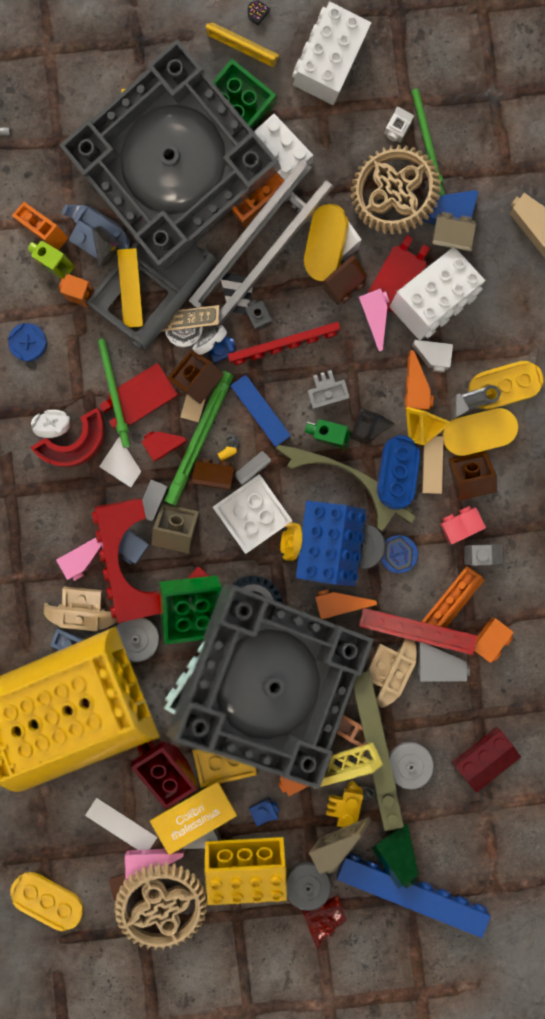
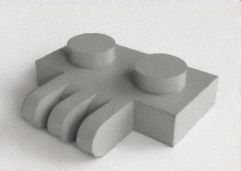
M331 370L327 371L329 379H326L324 372L320 373L322 381H319L317 374L313 375L316 388L307 391L312 408L317 409L349 399L345 380L335 382Z

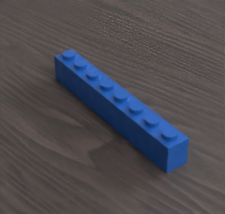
M355 853L345 856L336 873L337 880L480 938H483L491 917L485 906L476 903V905L471 904L469 900L462 896L457 898L451 896V893L444 889L436 890L431 884L424 881L422 883L415 881L407 889L404 886L398 888L386 869L379 867V864L372 860H368V862L362 860Z

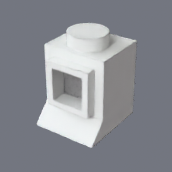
M397 106L384 134L391 141L401 143L412 123L414 115Z

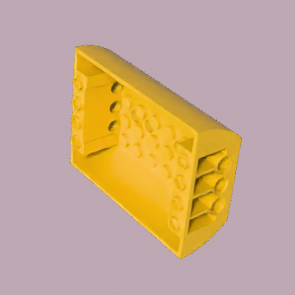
M116 626L0 676V786L13 792L28 790L160 737ZM84 698L90 701L89 708L83 706L82 701ZM66 705L71 706L73 709L71 716L65 711ZM33 719L38 722V729L32 727L31 722Z

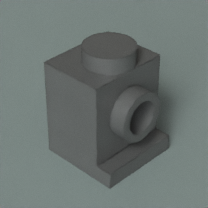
M253 300L247 304L248 307L245 308V312L255 332L272 324V319L263 301ZM260 310L261 315L256 316L254 312Z

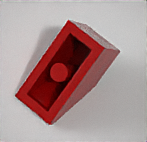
M153 431L149 432L144 436L145 440L141 441L154 462L159 461L187 443L184 437L158 431L156 433Z

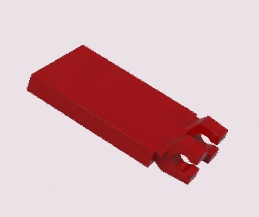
M406 235L401 246L396 245V247H393L368 291L370 293L380 288L382 292L386 291L389 302L386 303L387 310L393 314L395 313L391 310L390 305L397 291L424 271L427 266L424 258L430 248L423 244L417 256L407 250L413 238Z
M158 363L117 388L124 421L130 426L178 396ZM111 395L108 396V400L99 405L103 413L113 408ZM115 417L109 421L114 429H116L117 425Z

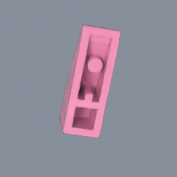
M380 288L360 296L359 299L379 351H382L387 316L386 303L389 302L386 291L382 292Z
M96 538L56 559L67 580L73 578L76 581L84 576L83 572L88 570L99 554V550L102 549L101 543H97Z
M166 849L127 850L125 854L126 879H129L130 874L135 875L136 869L142 871L143 865L149 868L151 863L153 867L157 866L158 862H160L161 866H164L166 862L168 865L172 864L184 856L185 849H179L171 855H168Z

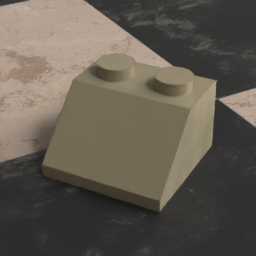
M449 212L437 214L432 233V244L471 251L476 226L475 221L472 220V217L461 215V218L453 217V214Z
M162 503L153 528L151 545L189 554L199 511Z

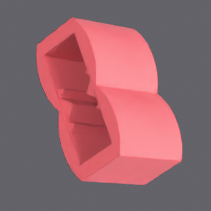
M470 506L459 510L461 514L455 517L451 514L442 519L443 522L439 525L449 545L486 528L476 507L471 509Z

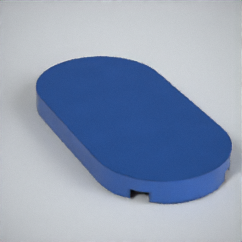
M404 435L395 436L385 443L377 484V494L380 501L386 507L394 510L403 509L413 501L420 463L419 448L416 447L411 438Z

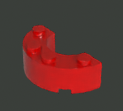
M95 408L80 417L83 424L82 434L72 445L58 446L50 438H45L30 448L40 459L55 466L76 467L91 460L102 447L106 433L103 414L100 409Z

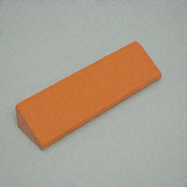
M466 566L421 622L447 628L482 585L484 578L469 566Z

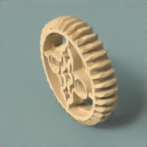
M398 144L396 149H393V146L390 145V150L386 151L383 147L382 153L376 150V156L369 155V161L363 160L364 167H358L360 172H355L356 179L352 180L354 186L351 187L352 205L355 207L356 214H359V219H363L365 225L369 224L370 229L375 227L377 232L382 229L384 234L390 230L392 235L395 233V230L400 235L402 229L409 232V227L411 226L413 229H416V223L422 225L423 218L428 220L427 213L433 214L432 207H437L436 201L440 199L438 193H441V188L439 187L441 185L440 175L436 172L437 167L433 165V161L431 159L428 160V156L426 154L423 155L422 151L416 152L414 147L409 150L408 146L405 145L401 149V146ZM408 160L419 166L409 165L397 173L386 162ZM374 171L373 179L378 188L371 193L369 205L365 206L363 187L369 175ZM426 173L429 181V192L424 204L417 210L418 200L413 192L421 185L423 174ZM409 176H416L413 180H407ZM380 199H383V200H384L383 203H381V204H376V202H377L378 200H380ZM394 207L398 213L409 217L388 221L379 219L372 213L384 214Z
M158 862L157 866L154 867L151 863L149 868L143 865L142 871L136 869L135 875L130 874L129 880H124L116 895L115 914L118 926L122 928V933L126 934L128 940L132 939L134 944L139 942L140 948L144 944L147 949L153 946L155 951L158 947H161L164 951L165 946H169L172 949L173 944L179 947L180 941L186 943L187 937L192 939L193 933H197L198 927H201L207 912L206 893L204 892V887L200 884L199 878L196 879L194 873L190 874L189 869L184 871L182 865L179 868H176L175 863L169 866L167 862L164 866H161L160 862ZM160 879L176 880L187 887L176 885L166 889ZM144 884L142 886L144 899L138 901L134 905L132 912L128 914L127 902L130 895L140 885ZM195 899V909L192 916L184 925L179 927L180 918L178 913L185 911L190 901ZM156 923L161 933H151L140 928Z

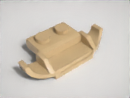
M64 586L62 604L56 607L44 603L45 617L58 625L59 628L98 631L117 622L115 618L112 619L110 612L101 608L102 590Z
M404 638L398 651L379 644L367 669L370 671L372 683L380 686V692L376 698L378 707H386L401 696L416 664L417 651L415 640Z

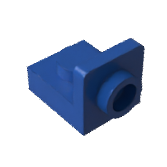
M226 335L221 342L215 341L214 347L209 350L216 364L228 358V354L235 352L234 348H236L232 337L228 338Z
M270 797L249 807L257 826L271 819H278L277 813L280 812L275 801L272 802Z

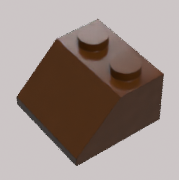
M354 254L324 280L323 290L337 305L341 302L345 304L352 297V292L355 290L360 291L366 285L367 275Z
M191 349L167 379L190 398L201 404L214 386L219 383L224 374L212 362Z
M486 451L449 458L454 488L459 500L497 492V475Z
M201 459V462L196 461L191 483L197 486L232 490L235 467L231 466L230 462L220 461L219 465L212 464V460Z

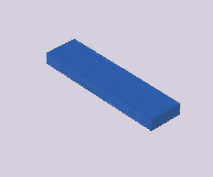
M244 375L231 385V388L275 448L291 437L247 375Z

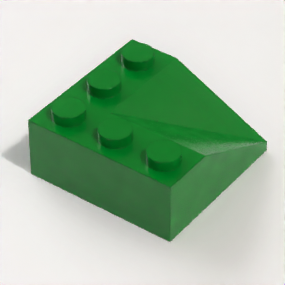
M233 59L227 63L212 81L251 129L264 119L276 104V94Z
M218 576L159 582L164 643L173 644L204 640L203 637L221 593V584Z

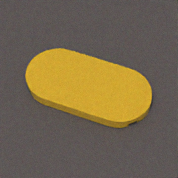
M336 204L322 205L316 209L312 216L304 255V266L307 273L318 281H324L340 267L349 221L343 213L344 210Z
M518 361L477 374L470 381L468 392L490 385L497 386L501 393L498 401L478 407L483 410H490L535 396L543 385L544 377L537 365L529 361ZM491 388L486 391L488 399L493 400L496 398L497 393L494 389Z
M496 408L450 421L452 423L444 429L442 436L443 444L449 452L457 456H465L511 443L517 435L518 422L510 411Z
M24 873L11 886L10 896L18 910L57 931L73 929L82 919L84 908L81 899L75 893L38 873Z

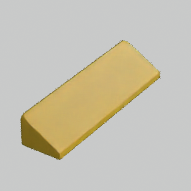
M208 23L206 25L207 36L272 68L275 67L279 54L215 23Z
M137 249L117 250L123 323L128 327H143Z

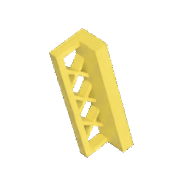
M370 743L332 754L328 764V771L325 772L320 787L374 773L383 765L374 744ZM369 749L373 759L370 760L363 756L365 750ZM350 755L358 758L356 764L348 760ZM335 759L343 762L342 768L334 764Z

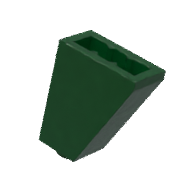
M404 824V827L396 829L371 848L398 888L404 886L407 889L415 883L414 878L418 876V870L409 827L407 824Z

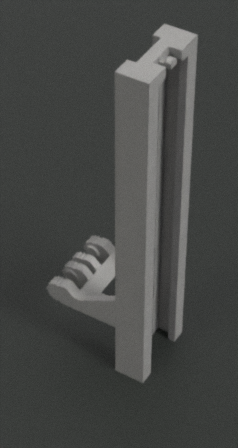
M303 159L190 298L189 302L196 308L204 307L202 303L284 201H291L293 203L292 207L295 210L298 209L297 212L299 214L219 311V324L217 326L222 325L297 231L308 221L311 223L315 209L334 187L325 180L307 204L292 191L312 168Z

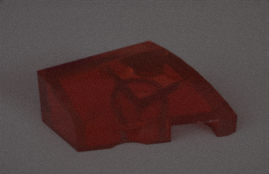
M338 896L328 899L322 907L316 910H302L317 949L322 946L321 942L328 935L331 937L335 933L336 928L342 926L347 920Z

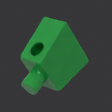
M319 419L317 424L307 422L305 433L314 435V439L317 442L346 450L351 430L348 426ZM325 430H329L326 435H323Z

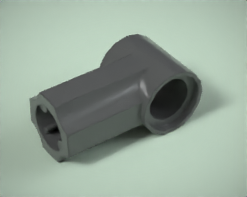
M494 385L461 394L469 409L496 402L501 395L499 388ZM491 388L497 393L496 398L493 400L488 399L486 396V391Z

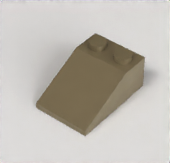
M370 817L323 835L318 839L309 854L319 874L324 872L332 873L338 869V865L371 822Z

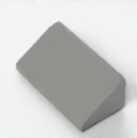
M459 393L450 399V420L452 421L469 410Z
M262 451L238 470L234 476L241 485H244L269 465L271 459Z
M153 480L150 481L143 497L146 519L152 522L155 521L169 488Z

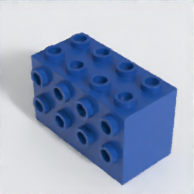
M306 501L302 545L299 552L296 578L336 585L356 586L358 564L361 559L360 549L364 538L363 527L366 521V509L341 504Z

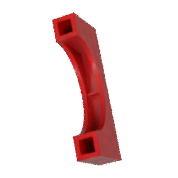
M136 498L94 507V512H91L93 523H97L98 531H95L97 543H101L102 550H99L101 562L105 563L106 569L102 571L104 580H108L109 584L106 592L108 600L112 599L113 607H110L112 619L115 618L118 623L161 614L160 594L157 591L147 592L131 586L123 577L118 563V549L123 535L134 523L146 519L143 500Z

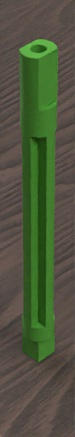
M222 371L224 375L212 392L164 499L165 502L176 506L234 377L229 372Z

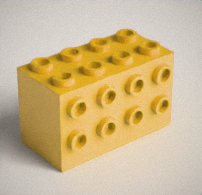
M284 838L205 841V879L208 905L287 901Z

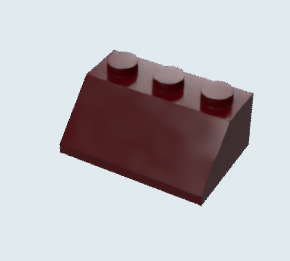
M495 727L452 763L477 793L519 760L521 756L505 734L498 727Z

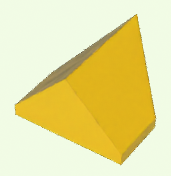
M406 408L408 437L416 444L425 446L452 423L423 410Z

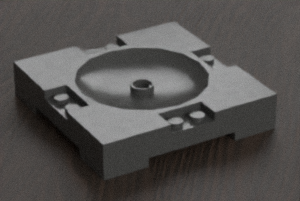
M178 39L147 65L149 68L91 121L89 119L86 120L59 145L127 226L155 263L163 270L168 268L208 233L207 230L235 206H239L281 169L276 157L238 114ZM175 153L174 158L168 161V154Z
M224 582L203 637L205 640L192 676L191 678L188 677L167 735L175 742L211 754L214 753L319 790L333 753L330 749L357 675L361 676L374 639ZM275 682L274 689L270 690L271 683Z

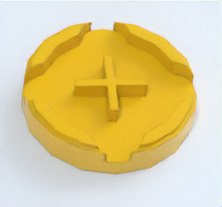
M290 522L286 525L288 527L287 530L282 533L280 550L281 553H284L282 556L284 560L294 561L301 550L302 529L298 523Z

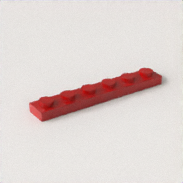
M338 322L230 353L228 358L230 364L235 366L246 363L245 360L247 359L259 360L264 358V354L271 353V355L281 353L282 349L288 347L292 350L299 348L300 344L308 342V344L316 343L319 341V338L325 336L326 339L336 337L337 333L340 332V326Z
M363 608L359 627L471 655L474 653L478 636L368 608Z

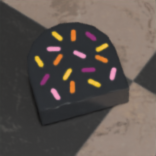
M253 1L247 7V15L256 25H259L270 12V8L260 1Z

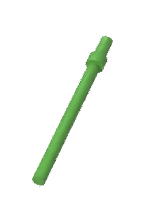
M416 88L411 92L428 160L431 159L433 161V165L437 167L436 172L439 173L420 92ZM440 175L441 185L439 187L441 188V193H438L439 196L445 195L442 185L444 181L442 175Z
M100 339L98 344L117 421V434H120L122 447L128 448L130 447L127 434L129 432L128 425L124 421L105 339Z

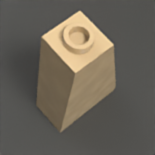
M523 193L521 198L517 196L510 205L513 209L509 214L545 258V207L526 193Z

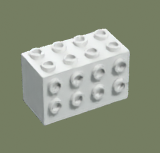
M329 1L327 8H322L318 21L311 31V36L303 48L300 59L296 63L292 75L295 78L293 85L334 105L371 22Z
M451 248L397 291L390 308L420 341L424 337L428 339L436 332L435 329L439 325L443 327L453 314L455 316L464 309L463 306L466 303L470 305L477 298V295L483 290L481 286L485 279L456 248Z

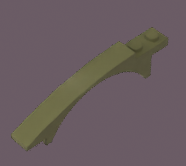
M277 445L276 450L291 460L287 465L291 470L308 464H327L341 468L357 478L372 499L376 513V528L380 531L384 530L394 514L409 524L416 518L413 515L414 511L409 507L399 510L386 507L380 501L377 494L378 482L362 472L325 456L293 447Z
M362 671L361 676L357 675L353 692L366 744H374L383 763L381 767L372 773L383 828L384 831L404 826L370 671ZM368 749V750H367V751H368V756H369V759L371 760V759H373V758H372V756H371V754H370V751H369V749Z

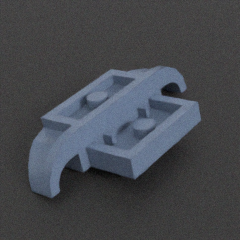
M86 205L64 206L61 214L71 217L77 223L69 241L101 261L104 259L110 245L116 246L119 249L129 248L130 241L122 226L95 208Z

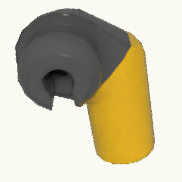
M233 434L226 437V449L217 453L221 461L237 453L239 440Z
M353 780L347 785L348 789L363 791L362 800L372 799L376 795L374 788L369 786L359 787Z

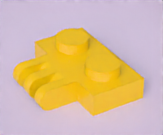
M344 788L343 796L329 795L328 800L330 802L327 804L329 809H326V815L338 817L337 826L346 827L358 822L363 791Z

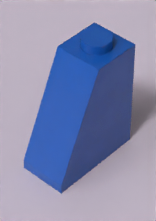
M472 190L441 195L440 199L436 201L437 207H432L433 214L427 213L429 219L425 220L423 218L422 221L435 225L437 214H442V212L452 213L453 217L461 218V215L472 217L478 191Z

